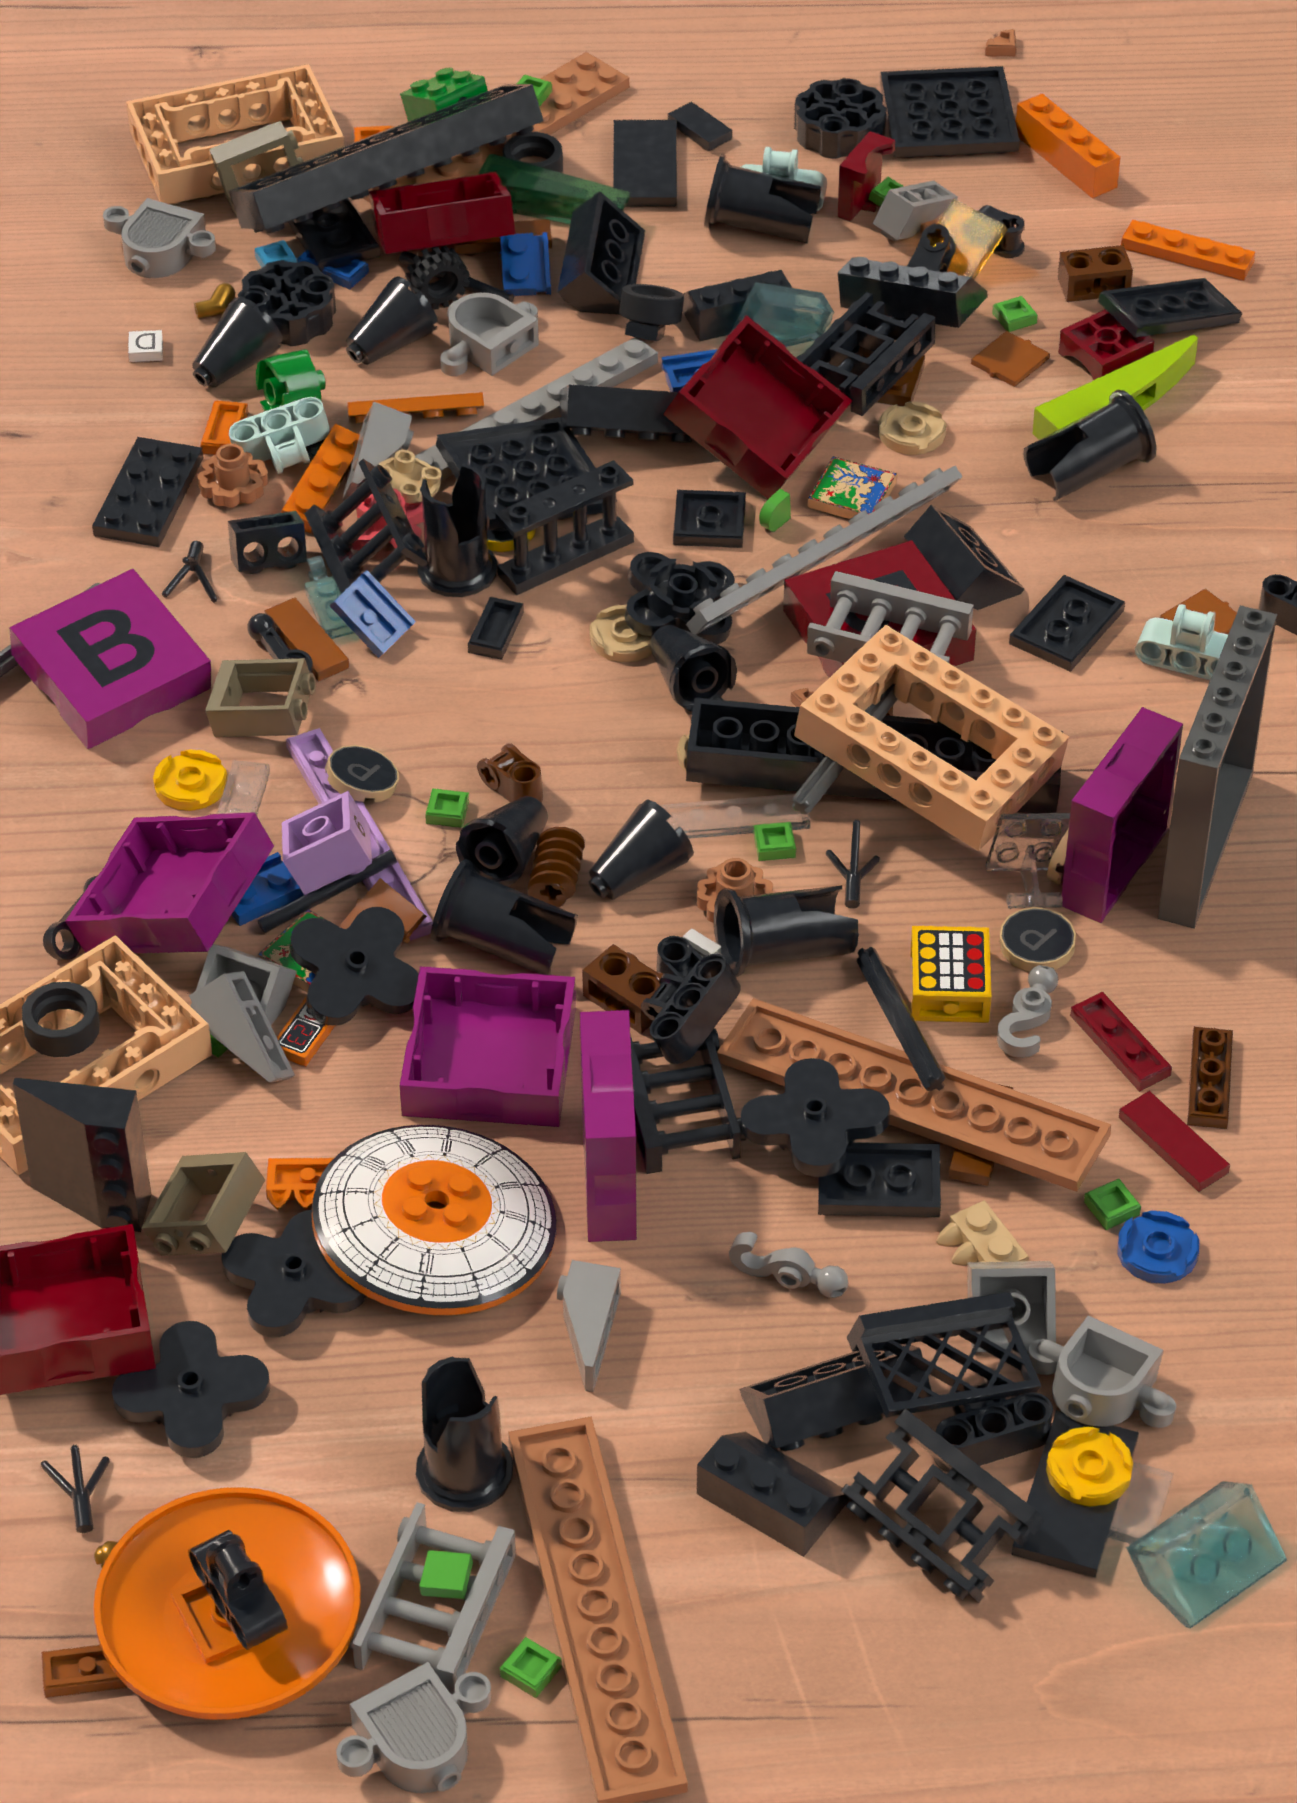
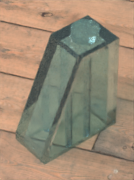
M755 282L731 332L747 315L785 347L814 341L817 337L822 336L832 321L834 311L821 292Z

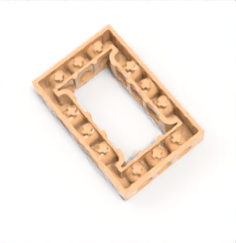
M309 64L126 101L131 136L159 201L167 204H177L182 201L225 193L209 151L210 148L220 144L201 148L200 146L189 148L185 151L184 157L181 158L178 143L186 142L187 140L205 136L211 137L220 133L245 130L249 127L273 124L290 119L293 127L286 128V131L292 130L299 148L294 150L296 158L302 157L305 162L344 147V136ZM281 145L231 165L240 187L287 169L289 164Z
M887 625L879 630L800 705L794 736L977 851L1061 767L1069 736ZM894 683V694L901 702L912 704L931 716V720L935 723L941 722L959 733L961 739L966 742L970 740L992 754V758L996 761L977 780H974L866 713L865 710L872 704H878L881 695Z
M116 935L0 1004V1075L37 1053L35 1049L30 1047L25 1037L22 1022V1006L27 997L36 989L53 982H71L82 985L93 994L97 1002L99 1014L112 1007L136 1031L134 1032V1037L111 1051L109 1049L103 1051L100 1058L78 1071L74 1069L69 1072V1077L62 1080L61 1083L136 1090L139 1101L212 1055L209 1024ZM60 1009L46 1014L39 1020L38 1024L47 1029L61 1030L76 1025L83 1019L84 1015L75 1010ZM0 1084V1157L19 1176L28 1170L16 1100L14 1092L9 1087L5 1089Z

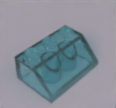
M1227 1481L1220 1482L1126 1547L1143 1585L1186 1628L1194 1627L1287 1561L1252 1484Z

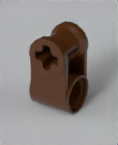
M507 743L501 748L500 753L490 759L483 758L477 763V770L482 781L509 802L523 796H530L542 803L541 768L537 763L522 754L513 744Z

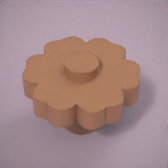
M237 444L221 446L215 455L202 463L203 471L197 475L198 487L201 490L202 497L213 498L215 505L230 508L236 507L240 502L245 504L255 502L256 499L264 495L263 487L269 482L268 471L265 468L264 462L262 460H253L252 454L244 452L243 448Z
M730 858L717 867L709 868L706 879H702L697 883V907L707 911V920L714 923L715 901L721 890L730 888L739 897L773 893V883L770 880L763 879L762 869L753 867L744 859Z

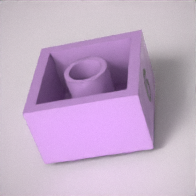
M349 791L282 822L283 862L304 895L349 874H358L368 865L372 864L370 826Z

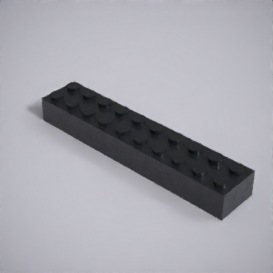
M504 84L229 191L241 228L253 229L254 233L264 230L267 234L284 229V223L294 219L295 222H302L312 218V212L322 208L323 211L336 209L341 206L340 201L350 197L351 200L364 198L369 195L368 190L378 186L379 189L392 187L397 184L396 179L406 175L407 178L420 176L425 173V167L433 164L435 168L448 165L453 162L451 158L459 154L462 157L470 156L480 152L479 146L488 143L489 146H495L506 142V136L512 133H516L518 136L534 131L533 125L544 120L533 84Z
M694 698L687 748V782L798 792L826 755L794 736L800 707ZM885 715L881 720L882 723L974 780H977L996 761L992 758L991 753L970 740L966 742L961 739L959 733L939 721L935 723L931 719ZM1061 767L1017 812L1056 815L1061 784ZM846 768L842 770L825 792L828 795L897 801Z

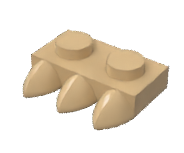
M985 1200L951 1215L949 1224L940 1232L936 1241L938 1245L943 1246L962 1244L952 1257L951 1262L956 1265H967V1262L1028 1261L1029 1259L1027 1253Z

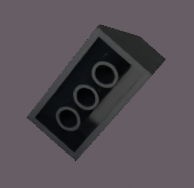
M601 191L593 195L572 213L557 293L560 294L566 303L573 305L580 312L621 315L619 310L622 288L637 282L645 229Z
M852 257L837 272L841 308L849 309L853 302L858 301L868 292L873 294V304H876L878 301L885 303L886 316L908 319L912 314L917 315L919 318L923 313L935 317V324L959 328L988 297L987 290L971 277L960 276L955 272L931 271L925 267H907L898 265L895 262L872 261L866 257Z
M567 385L559 392L562 428L571 429V435L591 436V430L605 431L604 437L625 438V433H637L639 440L658 441L659 435L672 436V442L692 443V437L663 415L678 392Z
M913 1345L910 1346L909 1350L923 1357L921 1348ZM885 1348L873 1349L879 1361L892 1368L894 1367L899 1356ZM860 1351L851 1352L740 1388L741 1397L764 1443L779 1448L780 1451L800 1448L805 1444L804 1439L819 1435V1438L837 1436L844 1432L843 1426L855 1422L863 1426L879 1422L883 1419L882 1414L884 1412ZM904 1359L897 1370L920 1383L925 1374V1371ZM928 1378L924 1386L932 1391ZM893 1381L888 1386L894 1403L911 1400L914 1394Z

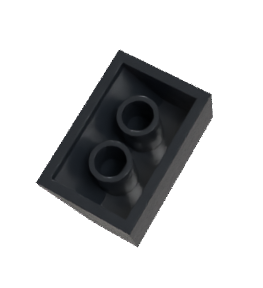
M782 270L769 271L755 276L705 286L683 294V313L700 342L729 335L746 315L761 327L792 320L793 288Z
M932 505L928 507L904 535L907 541L912 540L956 601L972 604L974 609L980 610L1020 595L1025 590L970 525Z
M747 1432L722 1435L697 1464V1495L803 1557L850 1500L841 1491L843 1487Z

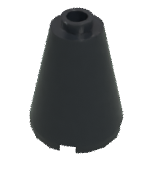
M400 276L391 279L346 339L348 345L346 351L354 362L358 364L362 362L368 365L433 333L438 326H434V324L438 322V319L431 304L420 291L414 294L408 289L412 284L408 280Z
M236 297L229 303L193 361V376L201 385L217 387L260 360L275 353L282 346L279 344L283 341L277 325L266 312L260 316L253 310L256 304L244 297Z
M673 625L663 626L653 634L650 641V649L676 703L693 712L694 698L724 700L721 696L728 688L732 690L737 677L735 659L725 648Z
M523 796L470 821L462 828L459 840L456 842L459 862L464 859L470 860L473 863V869L476 874L505 886L514 884L522 876L537 845V840L548 821L546 808L536 798Z
M648 799L636 807L589 870L591 877L589 885L600 898L608 897L614 900L687 863L694 855L692 844L681 826L674 830L670 823L666 821L671 815L656 802Z

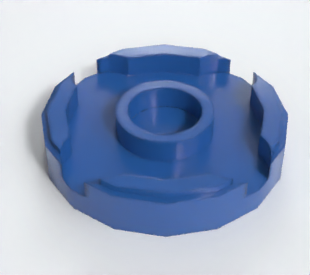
M1151 1210L1143 1212L1141 1217H1137L1134 1220L1132 1217L1124 1223L1118 1236L1117 1255L1123 1267L1134 1277L1149 1283L1166 1284L1179 1281L1192 1272L1198 1262L1199 1237L1196 1232L1194 1234L1189 1228L1190 1224L1184 1218L1166 1211Z

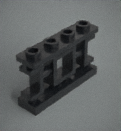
M866 292L858 301L853 302L850 308L839 319H836L822 336L817 337L802 355L797 356V359L818 372L836 388H839L842 393L852 400L851 412L863 416L935 344V317L923 313L918 318L917 315L912 314L903 323L886 316L885 303L878 301L876 304H873V294ZM858 345L873 351V353L868 358H865L851 351Z
M904 1409L895 1420L898 1428L894 1433L891 1431L886 1437L900 1453L875 1484L860 1472H857L853 1477L855 1480L851 1486L845 1484L841 1489L850 1499L846 1507L865 1523L872 1517L881 1524L882 1527L878 1533L896 1548H899L902 1543L911 1548L914 1553L910 1558L926 1572L931 1574L936 1568L945 1575L947 1579L943 1585L961 1600L970 1595L979 1603L984 1597L981 1592L986 1586L990 1587L994 1582L989 1574L979 1566L1001 1538L1006 1534L1020 1546H1023L1027 1541L1025 1537L1029 1532L1035 1535L1046 1521L1036 1509L907 1409ZM910 1439L950 1469L948 1474H945L932 1464L919 1481L911 1476L907 1471L920 1455L907 1444ZM939 1483L943 1484L965 1502L940 1535L914 1516ZM895 1486L899 1487L907 1496L895 1512L907 1522V1525L904 1528L900 1527L865 1499L864 1496L869 1492L882 1503ZM975 1489L1015 1519L1014 1525L1012 1526L999 1515L985 1532L972 1524V1521L984 1508L980 1500L972 1495ZM960 1536L970 1543L973 1547L960 1562L973 1575L968 1581L929 1550L930 1545L933 1543L947 1554Z

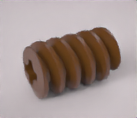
M553 827L540 834L530 872V881L527 885V894L559 908L565 904L567 899L574 895L578 881V872L581 868L580 862L585 848V839L579 832L568 827Z

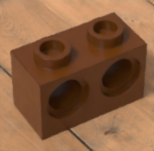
M1124 245L1060 252L1058 280L1066 302L1099 299L1102 291L1130 288L1132 285L1133 268Z
M612 944L582 970L583 996L605 1011L629 1010L630 1027L642 1034L651 1026L653 1021L642 1011L641 1003L644 999L651 998L660 986L659 980L663 973L654 971L640 962L634 954L625 952Z

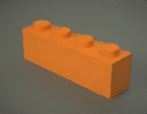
M1043 93L1017 104L1016 127L1019 139L1092 199L1118 187L1121 157Z

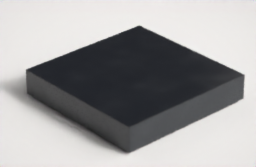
M677 490L673 545L743 548L746 492Z

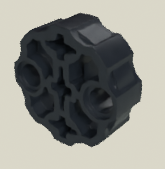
M850 78L832 81L823 79L810 84V87L805 92L799 93L795 100L794 129L797 131V141L805 149L816 151L822 157L838 159L848 156L870 131L885 136L887 108L883 105V95L876 88L868 87L861 84L859 80Z
M285 260L273 261L256 271H250L241 280L242 290L238 293V297H244L254 302L256 306L253 310L260 316L266 312L271 317L282 335L283 341L280 344H286L291 347L307 344L312 338L325 335L332 328V317L336 313L334 283L331 276L324 275L317 265L305 261L298 263Z

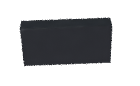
M692 101L668 113V120H676V129L708 151L733 139V130Z
M490 597L468 642V653L502 660L524 614V604Z

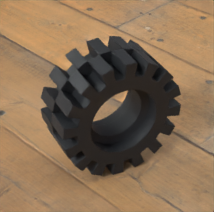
M442 245L441 249L438 246L432 247V252L424 249L421 251L423 253L421 258L418 255H415L413 258L415 265L409 263L407 267L409 272L406 273L405 278L412 283L409 288L414 294L420 291L433 309H439V304H442L444 308L448 307L449 300L452 299L454 302L458 300L456 296L458 293L463 296L466 292L463 286H469L470 283L468 277H470L468 268L452 248L449 250L447 246ZM447 271L440 280L429 283L436 274Z

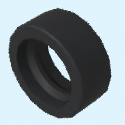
M529 132L513 136L503 147L505 176L519 186L530 188L543 187L553 183L560 178L563 172V150L561 143L555 137L540 132ZM533 156L547 159L535 163L520 161L522 158Z
M626 285L622 288L619 312L621 316L640 323L654 325L678 324L682 320L684 295L677 290L657 285Z
M53 982L41 986L27 997L22 1006V1022L25 1037L30 1047L40 1054L50 1057H69L78 1054L92 1045L99 1034L100 1019L97 1002L93 994L82 985L71 982ZM60 1009H71L84 1015L83 1019L76 1025L61 1030L47 1029L38 1024L39 1020L46 1014Z

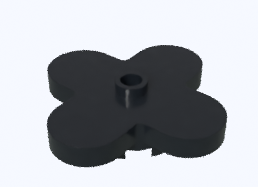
M640 553L631 560L628 580L639 593L630 597L627 602L624 615L625 622L633 631L646 636H653L659 628L666 625H673L692 633L686 624L696 615L693 609L708 598H711L713 602L721 598L720 593L735 584L733 573L727 567L717 562L703 561L697 563L693 561L692 566L686 564H676L677 559H669L667 556L659 553ZM732 616L726 617L698 633L697 636L715 644L724 642L730 634Z
M383 907L367 908L356 916L347 929H343L322 918L305 919L295 926L291 934L289 950L297 964L315 974V978L308 988L306 1005L309 1013L317 1021L326 1025H342L349 1022L361 1006L371 1004V1007L375 1006L391 1014H401L413 1009L419 973L412 966L395 957L402 945L405 932L404 924L396 913Z
M815 1058L797 1061L787 1069L784 1077L785 1093L756 1097L747 1102L741 1111V1129L748 1140L764 1146L779 1145L783 1151L787 1148L791 1151L794 1166L800 1172L814 1177L829 1176L839 1171L846 1162V1146L848 1144L852 1146L855 1139L872 1138L886 1130L890 1122V1106L884 1095L878 1091L866 1088L841 1089L836 1068L827 1061Z
M312 1210L303 1211L295 1215L288 1222L279 1238H272L257 1233L241 1234L234 1237L227 1252L221 1255L223 1272L226 1278L235 1285L253 1290L247 1302L248 1320L251 1327L261 1335L267 1337L286 1336L294 1332L301 1325L308 1313H312L317 1309H320V1313L324 1310L332 1313L349 1312L358 1308L367 1297L344 1281L324 1258L314 1236Z
M183 1321L172 1325L163 1333L159 1344L160 1362L156 1364V1369L121 1374L115 1380L112 1388L114 1406L121 1417L132 1422L156 1421L159 1425L162 1423L165 1426L167 1443L175 1453L183 1457L198 1458L212 1453L219 1447L224 1437L223 1420H225L228 1414L231 1417L233 1412L254 1409L266 1400L270 1392V1378L266 1365L258 1358L249 1355L220 1357L218 1356L216 1337L210 1327L197 1321Z

